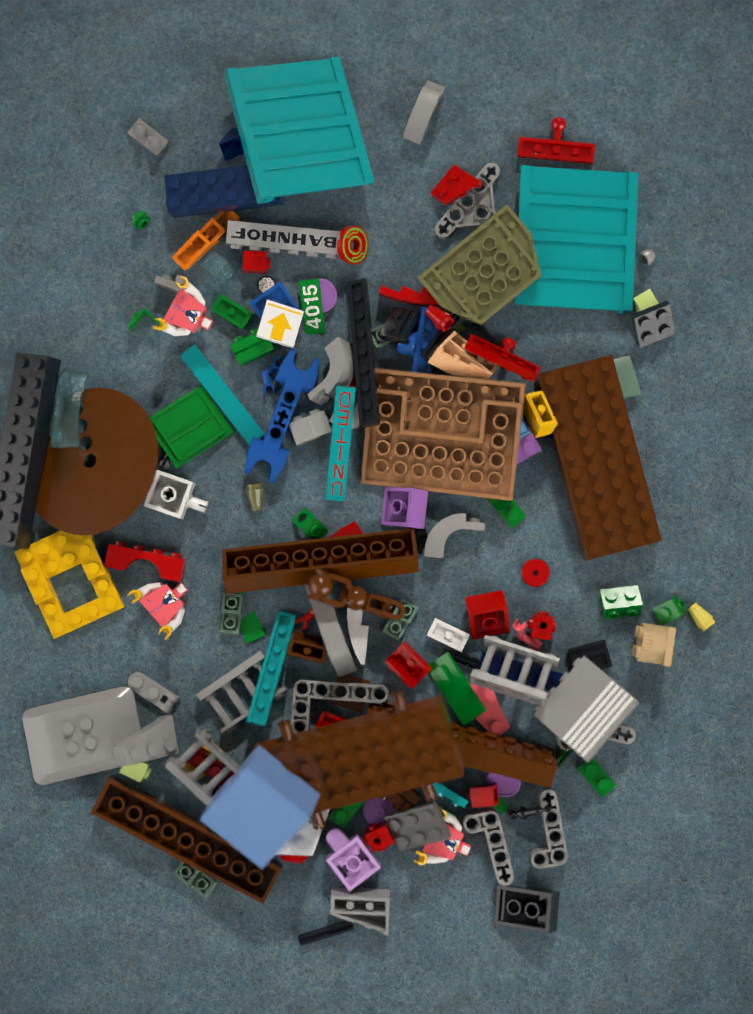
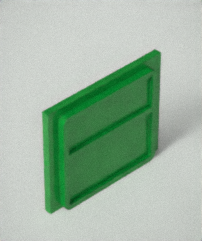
M203 385L150 417L157 441L176 469L234 433Z

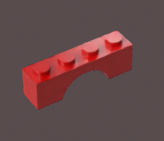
M115 541L114 545H108L104 567L126 571L134 561L146 559L157 566L161 578L182 582L187 560L182 558V554L171 552V556L163 555L164 551L152 549V552L144 551L145 547L134 545L133 548H128L126 543Z

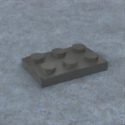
M436 801L388 813L384 816L400 852L447 840L451 837V833Z

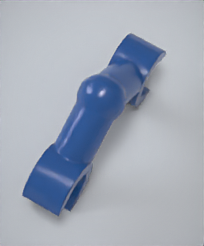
M280 357L275 358L273 364L261 371L265 395L267 387H272L275 394V387L271 383L270 375L279 369L275 363Z

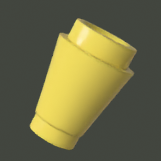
M697 603L688 609L698 629L701 628L703 632L715 623L712 619L713 616Z

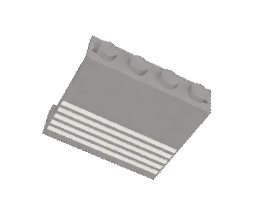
M583 656L582 659L579 657L572 664L573 669L569 674L567 672L563 674L559 680L561 682L557 688L553 687L548 692L545 707L540 705L535 707L534 716L589 763L639 705V701Z

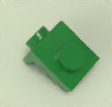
M678 595L652 608L661 625L681 617L686 612L685 603L682 599H679Z

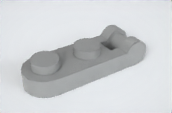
M133 673L128 679V685L134 692L167 714H170L172 711L171 707L180 699L179 696L144 673ZM164 695L168 697L166 703L160 701Z

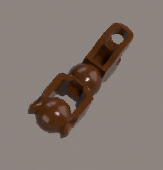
M315 569L317 574L309 581L308 589L311 594L307 597L310 600L319 601L338 608L346 605L351 610H361L382 619L399 620L405 614V607L401 602L367 593L360 586H351L350 579L328 573L322 569ZM332 581L341 584L340 598L336 601L326 598L333 590ZM394 605L399 609L397 615H393Z

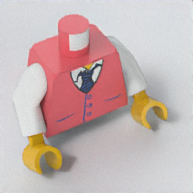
M179 275L183 279V283L179 285L176 281L174 282L176 286L180 287L164 320L155 318V320L160 322V326H152V328L162 330L173 336H186L190 333H195L198 327L208 331L212 326L213 320L205 317L207 309L204 298L198 289L191 283H188L186 277Z
M157 582L147 584L137 590H132L127 596L133 594L136 599L131 603H136L139 600L162 627L158 635L161 632H166L167 636L164 640H167L171 632L182 622L185 613L183 607L185 602L180 597L188 589L182 582L174 588L169 584Z
M441 806L438 807L451 833V837L447 840L424 845L422 852L416 851L415 853L420 855L418 860L414 859L413 861L419 865L443 863L449 859L453 860L456 852L467 856L471 845L462 842L464 833L457 818L445 811Z

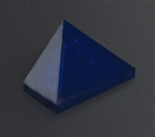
M233 128L219 142L225 161L244 154L238 128Z

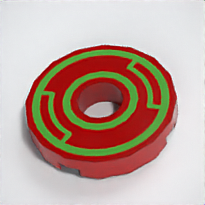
M345 227L339 234L341 235L340 239L337 240V252L340 259L347 264H359L368 253V237L361 227ZM352 241L354 242L353 250L351 248Z

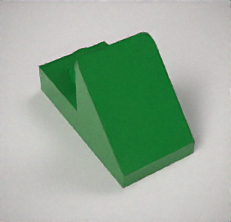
M487 498L510 528H513L526 517L515 503L514 498L513 501Z

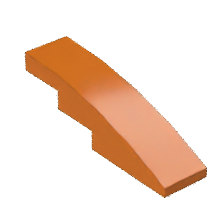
M234 211L220 212L215 218L212 217L200 231L197 230L171 258L184 271H187L227 234L228 220L240 221L241 218Z

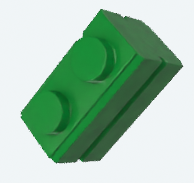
M258 328L249 332L250 335L244 338L243 336L234 338L232 340L233 343L230 344L240 367L275 351L271 341L256 337Z

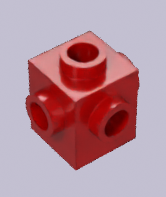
M538 611L537 615L533 614L532 618H529L528 629H531V638L551 640L552 632L555 633L556 621H553L554 617L549 616V612ZM541 622H544L543 628L539 626Z
M386 821L371 823L365 829L363 840L366 847H370L372 852L377 850L382 852L389 845L394 844V838Z

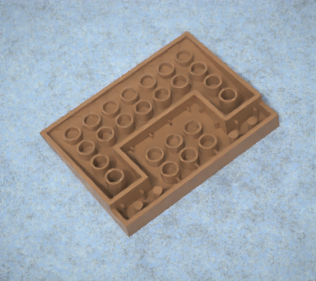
M375 368L380 425L365 427L361 483L513 501L527 383Z

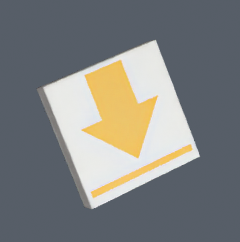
M267 300L256 337L293 348L304 311Z

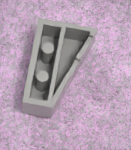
M172 715L158 717L157 720L144 726L137 733L130 735L113 746L116 766H129L179 753Z
M332 887L330 914L352 923L357 922L365 925L366 928H373L381 931L382 934L388 935L390 889L354 888L349 892L346 887Z

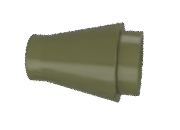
M261 482L246 484L247 489L245 491L251 511L262 510L264 487H262Z

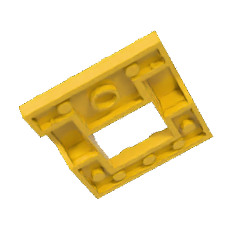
M59 531L30 544L29 549L21 548L15 551V555L22 568L20 570L36 605H39L54 639L125 607L110 572L104 567V563L96 549L93 535H73ZM81 564L98 598L65 613L49 578Z

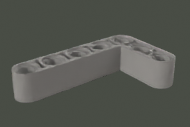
M305 585L307 594H311L308 585ZM310 600L328 655L339 678L357 671L334 607L319 601Z
M301 679L296 682L293 689L291 718L293 733L299 732L296 729L297 722L304 723L305 730L310 729L312 698L383 703L389 696V690L382 684ZM300 683H305L308 686L307 693L299 691L298 686ZM320 684L327 687L325 695L320 694L317 690ZM338 686L346 688L347 693L345 696L337 694ZM358 687L364 688L366 696L358 697L356 689ZM376 689H383L385 691L383 699H378L375 696ZM300 702L306 704V712H299L297 704Z

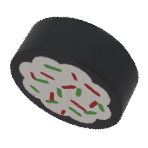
M263 276L257 282L258 291L262 294L274 286L276 282L270 276Z

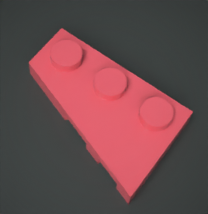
M470 684L487 710L477 716L476 719L488 732L501 736L510 728V725L493 690Z

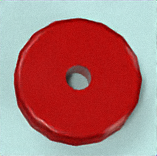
M531 559L524 564L521 575L526 584L531 587H539L548 581L550 570L548 565L541 559ZM537 570L538 575H533V571Z

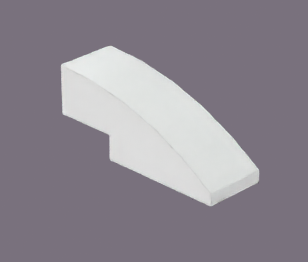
M347 607L350 640L360 664L365 665L369 625H361L363 611H355Z

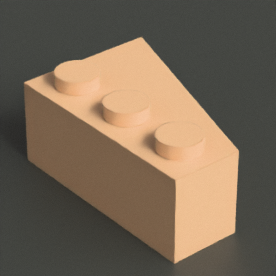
M455 330L437 348L427 362L453 376L490 379L499 368L497 364L490 363L485 358L471 354L468 350L464 349L467 340Z

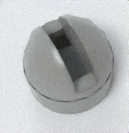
M646 249L640 252L639 259L641 263L645 266L653 263L655 259L654 251Z

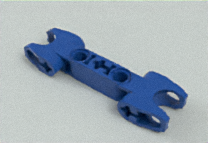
M293 348L289 349L287 356L279 366L274 380L283 384V388L263 440L256 437L252 438L246 454V463L243 471L249 474L257 461H265L270 467L268 482L270 483L275 482L289 454V450L280 446L300 392L308 394L313 390L317 380L320 359L314 358L308 370H299L294 365L296 350ZM285 393L292 394V403L285 402ZM283 411L286 418L281 420L280 425L273 424V422L278 423L280 416L277 413ZM271 429L279 430L280 436L278 439L271 437Z

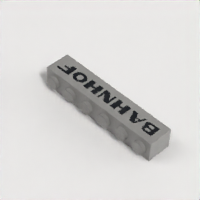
M228 220L226 244L230 245V249L242 250V246L249 247L250 251H261V248L268 249L269 253H280V250H284L289 255H299V252H305L306 256L318 257V254H325V258L337 259V256H339L337 240L340 239L341 235H339L340 231Z

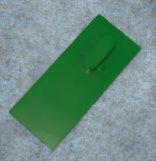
M449 652L429 664L432 667L429 672L463 726L487 711Z

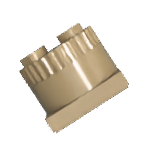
M641 623L640 626H636L634 637H637L636 645L632 647V656L636 657V660L640 662L670 667L676 628Z

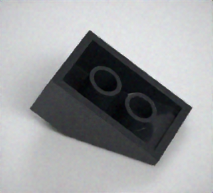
M497 885L494 924L548 934L557 931L560 891Z

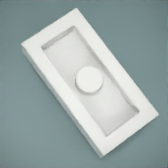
M435 618L427 636L462 652L470 634Z

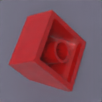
M503 590L465 597L473 640L484 638L485 635L494 636L510 633L508 609Z

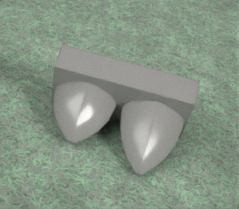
M140 118L127 132L128 135L157 157L169 144L167 139Z

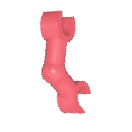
M517 618L512 626L517 631L518 640L523 641L530 649L539 651L542 642L527 636L524 631L527 623L524 622L521 625Z

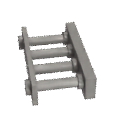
M485 635L484 646L488 647L481 669L472 670L470 683L545 707L548 693L544 691L550 669H558L560 658L551 653L544 654L503 641L497 636ZM495 650L507 653L500 673L497 676L488 673ZM514 656L525 659L516 682L506 678ZM532 662L544 665L537 686L534 688L528 687L525 684Z
M262 650L196 694L200 701L204 698L206 701L209 700L225 724L220 729L221 733L224 731L230 733L238 727L236 723L248 716L249 710H247L232 688L230 680L237 676L238 679L242 680L253 697L256 687L248 677L247 669L253 665L254 668L261 672L264 662L263 658L265 657ZM277 685L274 695L276 701L285 695L286 685L281 688ZM220 687L226 691L241 714L233 721H231L215 697L216 693L214 691Z
M198 728L195 734L198 740L180 758L175 759L171 755L166 760L165 767L208 806L214 796L212 794L213 789L231 771L236 774L240 766L212 741V737L207 731H201ZM205 745L212 753L194 771L189 772L185 768V763ZM219 758L226 766L208 784L203 785L199 781V776Z

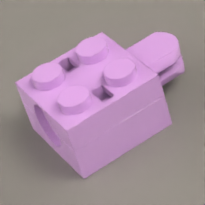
M338 827L328 831L326 841L333 851L327 855L326 861L350 892L379 870L381 863L370 848L366 847L364 840L358 832L348 839L345 833Z

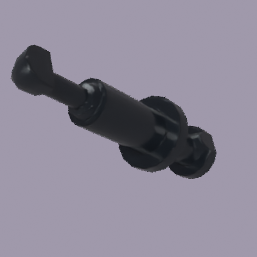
M550 806L542 809L538 807L528 809L520 807L519 811L510 810L509 816L511 820H515L516 817L526 820L528 816L539 815L541 812H550L551 808Z

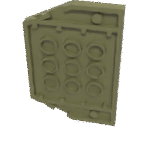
M506 204L418 276L417 279L442 309L482 325L539 279L541 272L532 233Z

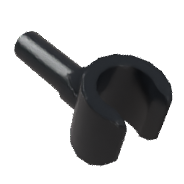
M425 527L424 529L416 530L418 555H422V538L428 537Z

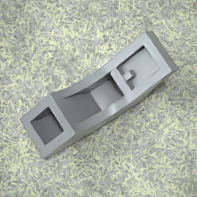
M429 80L426 82L411 112L403 138L419 145L421 144L445 87Z

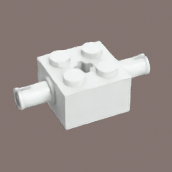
M156 470L155 478L147 494L144 506L183 519L188 508L205 513L207 508L199 505L208 506V501L193 497L192 493L196 483ZM172 490L174 497H170L168 500L166 493Z

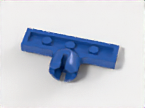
M423 306L421 307L417 332H411L407 344L397 343L396 352L413 357L411 371L431 373L432 365L427 363L428 361L424 360L421 354L437 335L438 328L425 314L428 307Z

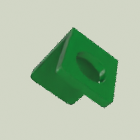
M143 308L140 312L137 311L133 314L127 328L132 331L146 315L159 326L160 322L155 320V317Z
M306 507L292 519L309 539L322 538L328 532L327 528ZM307 514L306 519L302 522H299V519L303 515Z

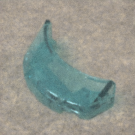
M65 368L59 374L49 431L50 437H52L51 447H79V410L87 378L86 372Z

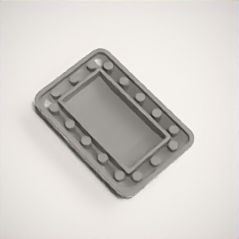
M129 687L114 688L30 708L22 716L33 777L40 785L122 767L116 766L113 746L141 730L135 695Z

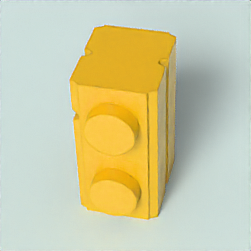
M543 391L525 395L523 413L534 437L538 438L552 434L558 423L555 416H553Z

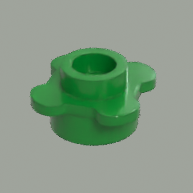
M137 211L131 218V224L136 226V230H140L148 225L151 217L147 216L146 212Z

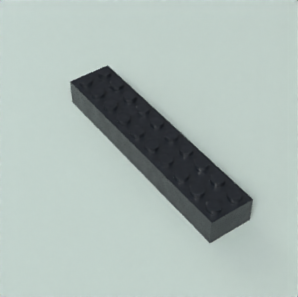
M16 352L0 445V545L22 549H29L61 366V360L46 355Z

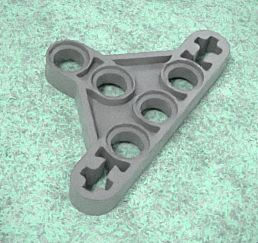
M486 164L475 177L484 184L485 188L480 192L474 188L467 192L466 196L471 197L473 201L470 206L463 205L462 199L464 197L458 198L436 224L435 235L438 238L447 239L455 229L479 227L480 219H489L496 213L492 185L500 174V168L497 164ZM492 168H494V173L496 175H490L488 180L486 181L484 178L488 174L487 169L491 170ZM484 208L487 211V216L485 218L478 217V209ZM458 211L461 217L459 220L454 221L450 218V213ZM445 219H447L449 223L454 225L453 227L451 225L447 227V234L439 233V227L441 226L443 228L447 224V221H444Z

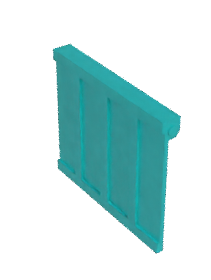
M340 57L239 69L227 68L224 78L257 204L271 202L275 197L374 183V177Z
M520 166L518 218L532 233L541 277L514 298V305L609 310L618 314H626L633 311L639 173Z

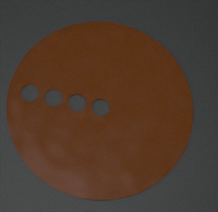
M88 388L64 397L53 406L36 511L48 524L60 531L73 535H94L118 526L139 508L153 484L158 464V442L154 426L139 403L117 390ZM76 402L83 404V411L79 415L72 413V406ZM81 419H85L88 423L87 429L82 433L77 432L76 423ZM86 436L90 437L92 440L91 447L88 450H82L80 441ZM89 454H93L96 457V463L91 468H87L84 464L85 457Z

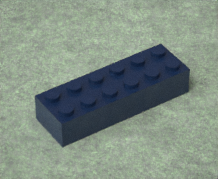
M247 165L164 175L167 213L173 218L284 205V196L275 197L273 201L257 204Z

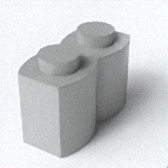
M320 409L309 412L310 416L302 418V415L291 419L292 422L289 423V427L297 446L332 433L325 410L320 411Z

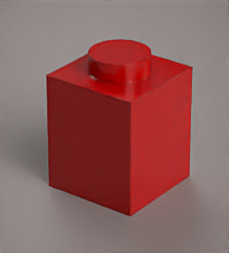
M243 252L244 273L267 274V269L271 268V258L268 257L267 252Z
M497 783L472 786L468 792V799L472 803V808L497 805L499 803Z

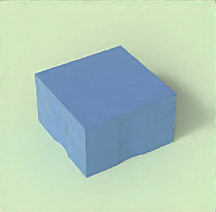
M258 745L242 763L237 773L230 777L214 794L200 820L263 869L311 817L320 794L300 777L289 772L280 761Z

